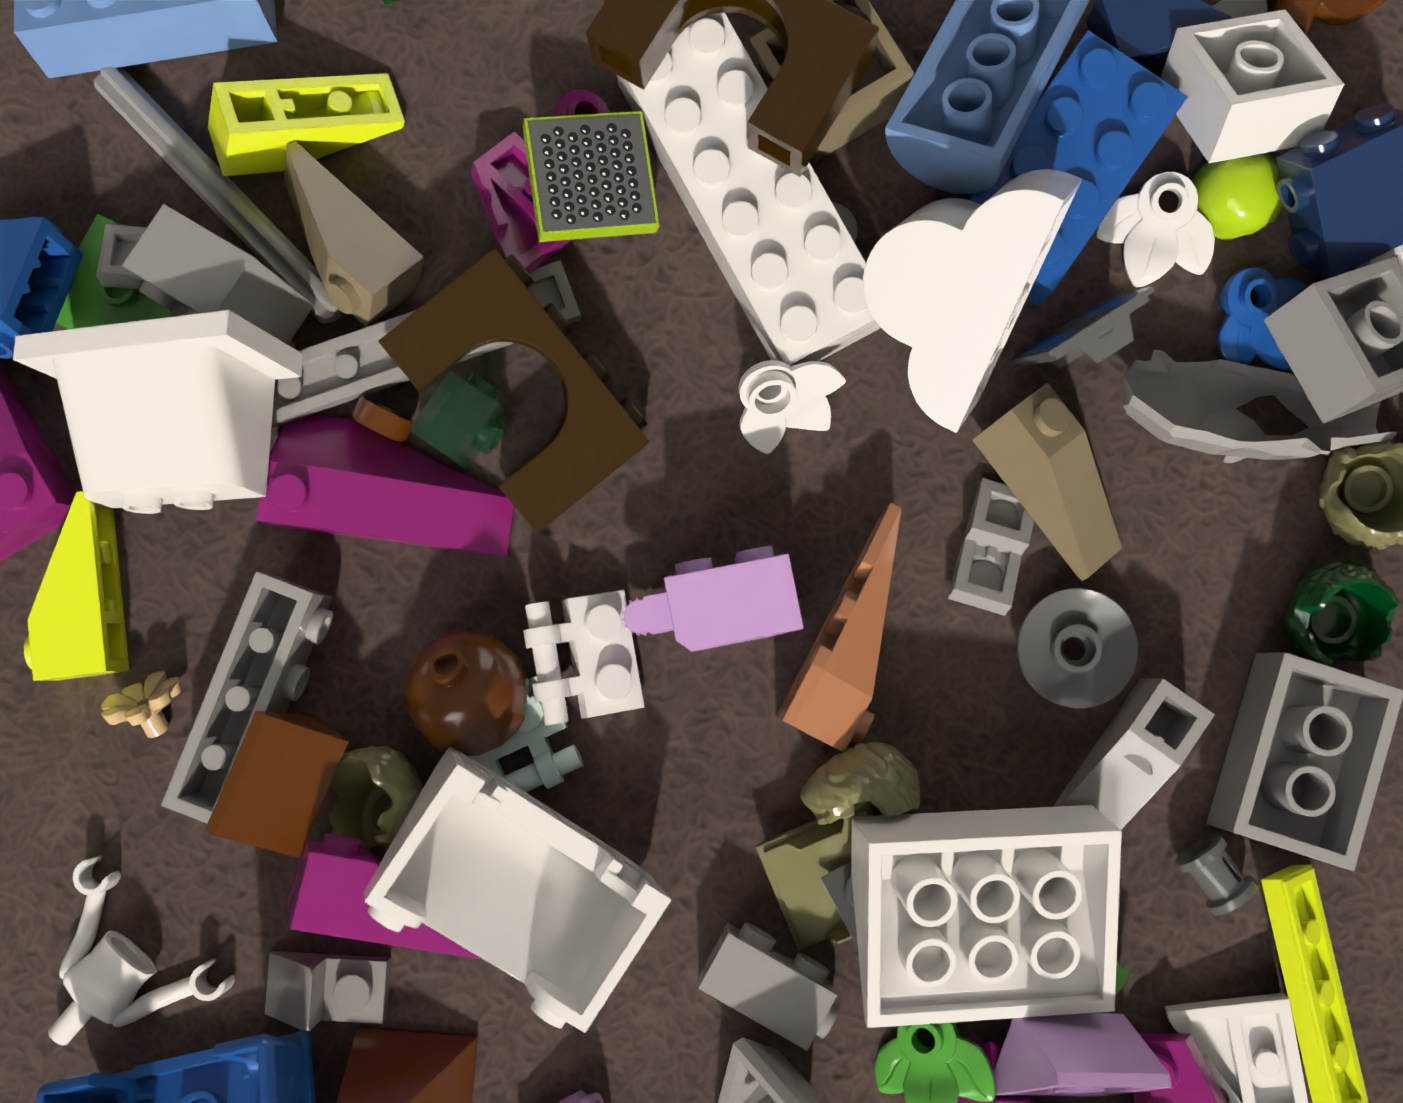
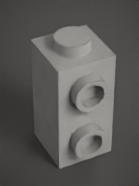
M744 922L741 930L727 923L698 975V989L808 1051L816 1035L823 1039L828 1034L839 1012L840 1006L834 1002L837 997L833 983L826 979L830 971L824 965L803 953L798 952L794 960L778 952L773 949L776 939L750 923Z

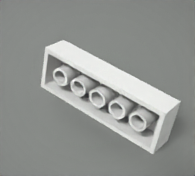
M725 13L705 16L685 28L671 46L644 90L617 75L618 86L632 111L643 112L645 132L648 140L771 360L782 361L790 366L810 361H820L881 328L871 315L864 296L863 275L866 262L810 163L805 168L801 177L748 149L747 122L766 93L767 87Z

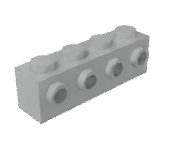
M255 572L161 806L208 823L255 712L286 713L291 700L297 701L303 694L310 677V668L305 665L314 644L319 645L324 640L332 622L333 612L328 610L332 600L331 596L279 576Z

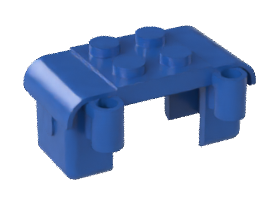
M300 1030L296 1033L279 1037L259 1034L219 1043L213 1049L135 1066V1069L111 1075L91 1072L48 1082L38 1090L36 1103H316L311 1031Z

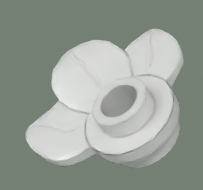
M1177 172L1157 174L1142 186L1139 194L1118 198L1099 224L1096 237L1104 242L1124 243V267L1130 281L1136 287L1145 286L1159 279L1173 267L1175 262L1193 274H1203L1211 262L1215 240L1212 225L1197 211L1198 192L1195 185L1188 177ZM1163 191H1172L1178 197V207L1172 213L1164 212L1159 207L1158 199Z
M777 360L763 361L755 364L743 374L738 386L741 401L745 406L739 423L743 436L754 448L769 454L781 441L786 427L827 431L830 428L831 409L826 395L831 394L845 384V377L834 366L820 361H810L793 366Z

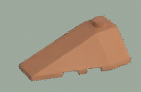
M893 503L888 504L883 509L776 715L782 721L842 752L847 749L850 742L855 745L862 742L874 718V714L868 711L867 708L873 698L902 509Z

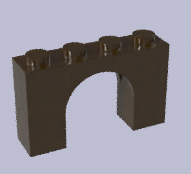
M830 0L605 1L586 31L592 61L643 90L648 85L677 37L685 28L698 19L711 14L730 12L750 16L765 24L780 41L786 57L779 72L747 122L748 149L801 177L874 58L879 27L872 24L868 16L861 10L850 5L839 6Z
M494 248L378 342L419 392L424 390L467 354L491 343L509 342L520 344L534 350L548 361L555 370L563 390L564 409L559 427L543 448L497 484L538 534L650 442L641 431L648 423L628 398L625 397L618 403L606 388L604 383L611 378L599 360L589 350L580 355L566 338L573 330L552 303L542 308L529 292L528 288L534 284V281L518 259L512 254L503 259Z

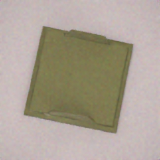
M868 801L854 804V815L845 820L839 819L831 824L819 825L816 819L755 845L798 951L825 939H830L837 944L852 939L820 878L852 861V817L874 816Z

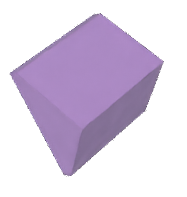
M1081 1013L1013 1018L994 1070L996 1095L1100 1097L1172 1088L1169 1072L1124 1014Z

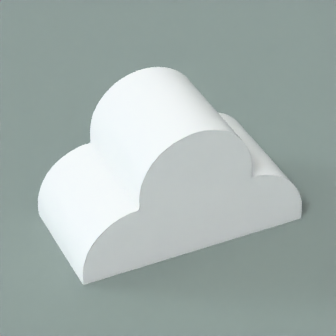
M1035 170L1021 174L1009 181L983 205L958 198L941 199L931 202L889 231L872 249L863 275V290L867 306L875 321L886 333L912 347L908 362V379L912 394L925 414L939 425L957 433L981 398L1082 181L1081 178L1058 170Z

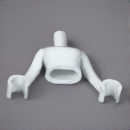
M102 855L83 860L76 866L73 872L74 886L79 892L87 896L76 934L59 970V976L63 979V984L74 1001L48 1029L49 1037L60 1045H67L92 1016L106 1024H112L114 1027H122L143 1018L161 1007L191 995L202 1001L215 1000L228 991L235 982V976L231 975L218 988L209 985L206 973L209 967L215 964L217 960L215 958L197 967L191 976L154 989L133 1002L140 987L157 972L152 960L131 940L112 930L106 932L100 942L89 953L97 936L106 891L117 885L121 877L120 872L116 871L106 876L101 884L95 882L92 877V869L102 859Z

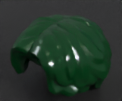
M1337 561L1307 572L1303 579L1297 582L1293 596L1288 604L1287 614L1283 619V627L1298 657L1326 666H1330L1333 661L1339 658L1345 662L1374 661L1382 656L1381 647L1390 642L1393 630L1391 624L1394 617V609L1399 606L1400 601L1396 597L1394 588L1388 586L1382 580L1375 568L1367 569L1364 565L1353 561Z

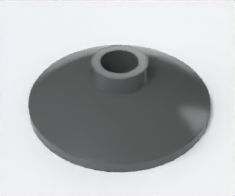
M1066 589L1044 597L1029 610L1019 629L1017 658L1026 681L1041 697L1062 707L1086 709L1110 701L1126 687L1136 668L1138 640L1130 618L1115 601L1099 592L1088 589ZM1070 637L1077 639L1082 648L1080 656L1075 660L1066 658L1062 651L1064 641Z

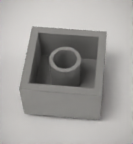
M165 204L161 206L122 264L123 267L144 280V283L138 290L139 292L171 312L177 303L180 304L174 312L176 316L230 310L287 345L314 307L311 302L253 256Z
M1395 257L1314 283L1264 319L1266 326L1276 341L1278 349L1284 355L1303 388L1308 401L1323 424L1403 392V270Z

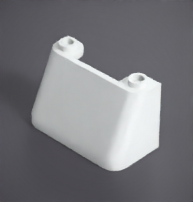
M451 746L434 768L363 892L364 902L370 905L367 912L383 926L400 932L404 925L418 928L421 923H424L524 983L529 994L535 999L530 1008L541 1019L560 1029L567 1022L584 1033L672 900L652 876L638 864L481 763Z

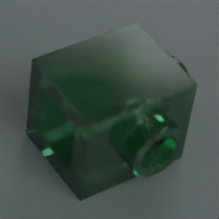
M449 371L409 430L468 471L481 451L488 455L498 445L507 429V425L502 422L507 413L496 402L501 393L491 384L474 373H471L465 381L452 371Z

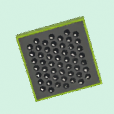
M642 111L524 118L522 128L539 242L657 232L659 219Z

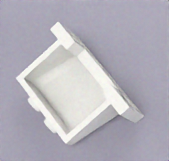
M230 310L19 335L15 337L13 360L57 379L84 497L110 508H122L135 513L154 514L161 512V506L164 504H174L177 507L192 510H208L213 508V501L266 497L275 380L301 377L303 353Z

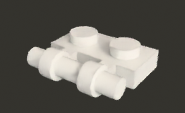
M624 590L563 600L564 624H552L549 601L525 605L529 629L523 630L526 649L532 648L538 683L532 684L535 702H541L545 726L569 721L565 697L578 696L581 719L644 708L632 633L629 632V628L625 627L626 623L622 621L624 618L622 612L626 609L625 605L627 606ZM568 642L574 677L562 679L556 644Z

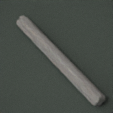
M123 67L101 68L100 74L94 78L96 90L270 271L314 305L310 312L320 323H333L339 319L343 312L329 298L318 270L228 176H223L221 169Z

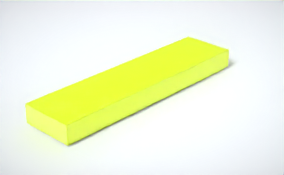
M1312 864L1292 865L1261 879L1286 991L1290 1000L1312 1103H1369L1315 871Z

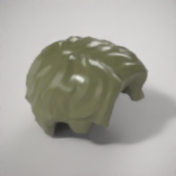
M1392 440L1367 443L1356 450L1346 446L1333 450L1332 455L1329 457L1328 465L1323 473V480L1319 487L1318 502L1334 535H1340L1351 546H1362L1365 550L1376 547L1377 550H1382L1396 543L1403 544V443H1394Z
M874 741L866 744H856L853 748H848L823 763L802 787L800 797L802 802L815 814L818 824L825 825L853 816L854 804L865 801L869 802L870 807L875 805L884 817L911 814V812L919 809L920 786L916 768L892 745Z
M369 746L368 748L355 749L343 754L330 785V788L336 792L334 797L336 802L333 811H330L328 814L329 824L332 826L331 834H339L361 840V849L369 850L382 858L385 856L423 789L418 770L410 763L404 753L392 750L388 746Z

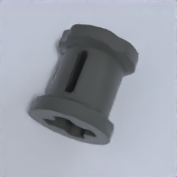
M1219 833L1209 834L1200 838L1181 852L1175 859L1183 873L1189 872L1208 898L1206 907L1215 916L1229 913L1241 907L1256 894L1259 888L1253 876L1243 875L1226 852L1227 843Z

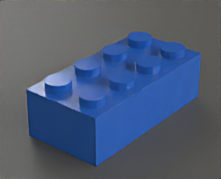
M1089 30L1036 104L996 183L983 192L973 194L970 199L972 202L983 205L1009 181L1021 174L1035 170H1058L1082 179L1026 299L1036 307H1039L1054 291L1188 97Z

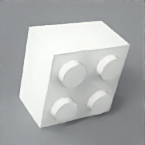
M1286 10L1177 28L1161 75L1162 80L1188 96L1176 115L1208 163L1298 147L1299 142L1306 136L1323 131L1344 86L1341 79Z

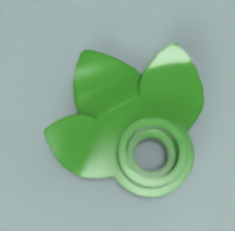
M955 1022L898 1026L897 1037L882 1046L876 1058L875 1076L879 1091L886 1094L904 1092L906 1103H958L959 1096L976 1101L992 1102L996 1096L995 1077L988 1057L978 1044L959 1036ZM919 1028H925L933 1034L935 1039L934 1048H927L920 1043L917 1036Z

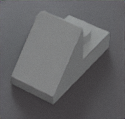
M271 951L269 953L265 1014L302 1031H311L322 1020L383 1024L387 1019L391 958Z

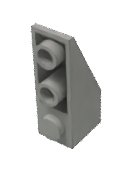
M1140 678L1053 807L1093 805L1122 830L1182 765L1215 714L1163 678Z

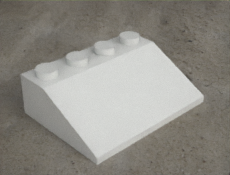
M1093 805L900 814L884 817V815L852 817L851 877L864 1021L867 1028L1115 1011L1122 830Z

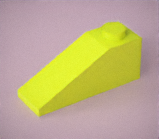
M382 73L213 83L208 130L223 176L284 171L286 146L293 141H296L310 155L318 159L402 129L405 120L389 74Z
M83 491L76 492L27 620L29 635L24 642V656L27 665L32 669L33 681L66 680L130 671L113 508L86 499Z

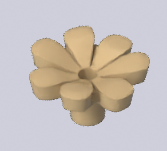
M164 670L154 672L148 675L144 687L141 683H137L124 688L121 691L122 694L109 695L101 705V708L104 710L101 716L110 725L129 721L132 726L140 724L148 738L158 737L170 728L162 709L172 701L173 697L182 692L180 680L178 677L167 679Z

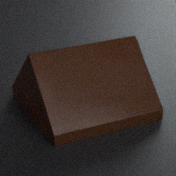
M256 711L204 831L218 837L300 858L349 741L328 723L314 716Z

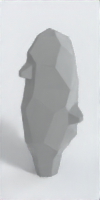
M1154 350L1150 361L1135 360L1123 377V407L1128 416L1161 441L1212 455H1220L1224 463H1235L1245 458L1285 460L1308 458L1318 454L1328 455L1331 450L1341 447L1392 440L1397 432L1378 434L1376 420L1380 407L1379 402L1323 424L1308 401L1296 376L1290 373L1221 359L1207 362H1175L1164 351ZM1274 395L1289 411L1309 427L1292 436L1265 435L1254 420L1236 408L1259 396Z

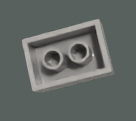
M1256 653L1206 824L1354 871L1401 707L1403 690L1289 653Z

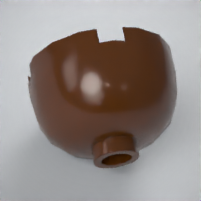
M478 631L451 632L433 640L419 652L409 669L405 700L414 725L437 750L446 752L451 746L458 751H462L467 756H479L502 746L520 729L525 719L522 711L527 702V695L531 699L532 686L527 671L520 659L498 638Z

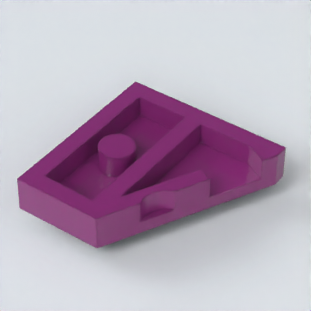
M513 132L473 162L471 178L503 259H506L511 254L514 255L527 272L531 274L571 240L539 242L524 140Z

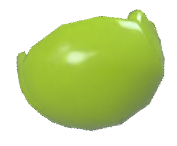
M1267 152L1214 163H1208L1207 161L1196 171L1191 180L1198 192L1197 211L1210 222L1213 227L1214 236L1221 240L1230 241L1240 236L1259 232L1269 223H1273L1284 207L1277 192V184L1281 180L1277 161Z

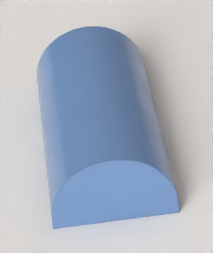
M955 0L885 127L888 147L898 163L918 180L945 192L976 194L992 187L999 178L1090 0Z

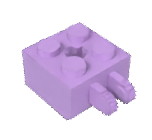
M765 546L737 552L736 558H734L735 564L713 568L711 558L675 564L676 575L664 578L667 592L644 596L643 600L636 598V601H630L628 606L625 605V611L622 612L624 614L622 621L626 623L625 627L630 629L629 632H636L638 636L640 634L646 636L648 632L653 635L674 630L676 641L691 652L792 633L804 629L789 554L774 556L772 546Z

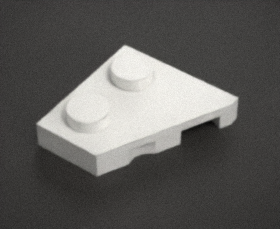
M1284 993L1164 1006L1166 1017L1179 1034L1192 1035L1221 1093L1228 1103H1308L1290 1000Z

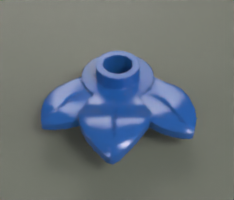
M1257 267L1245 268L1235 272L1225 282L1219 296L1220 307L1225 315L1217 333V344L1222 359L1248 365L1257 356L1274 369L1293 372L1284 355L1278 349L1276 341L1266 326L1264 319L1296 297L1308 286L1302 281L1291 277L1275 280L1268 271ZM1252 289L1254 290L1256 297L1255 306L1252 304L1250 299Z

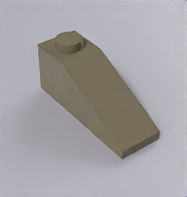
M296 141L287 145L284 185L324 289L327 291L333 304L345 314H352L364 326L369 327L412 295L418 288L424 257Z
M1048 383L1016 405L972 440L1080 581L1089 578L1122 549L1086 432Z

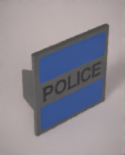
M1146 287L1103 300L1018 354L1010 362L1012 365L1020 364L1021 367L1051 362L1061 369L1084 353L1096 363L1101 362L1134 341L1130 313L1150 301L1148 295L1154 292L1153 287Z

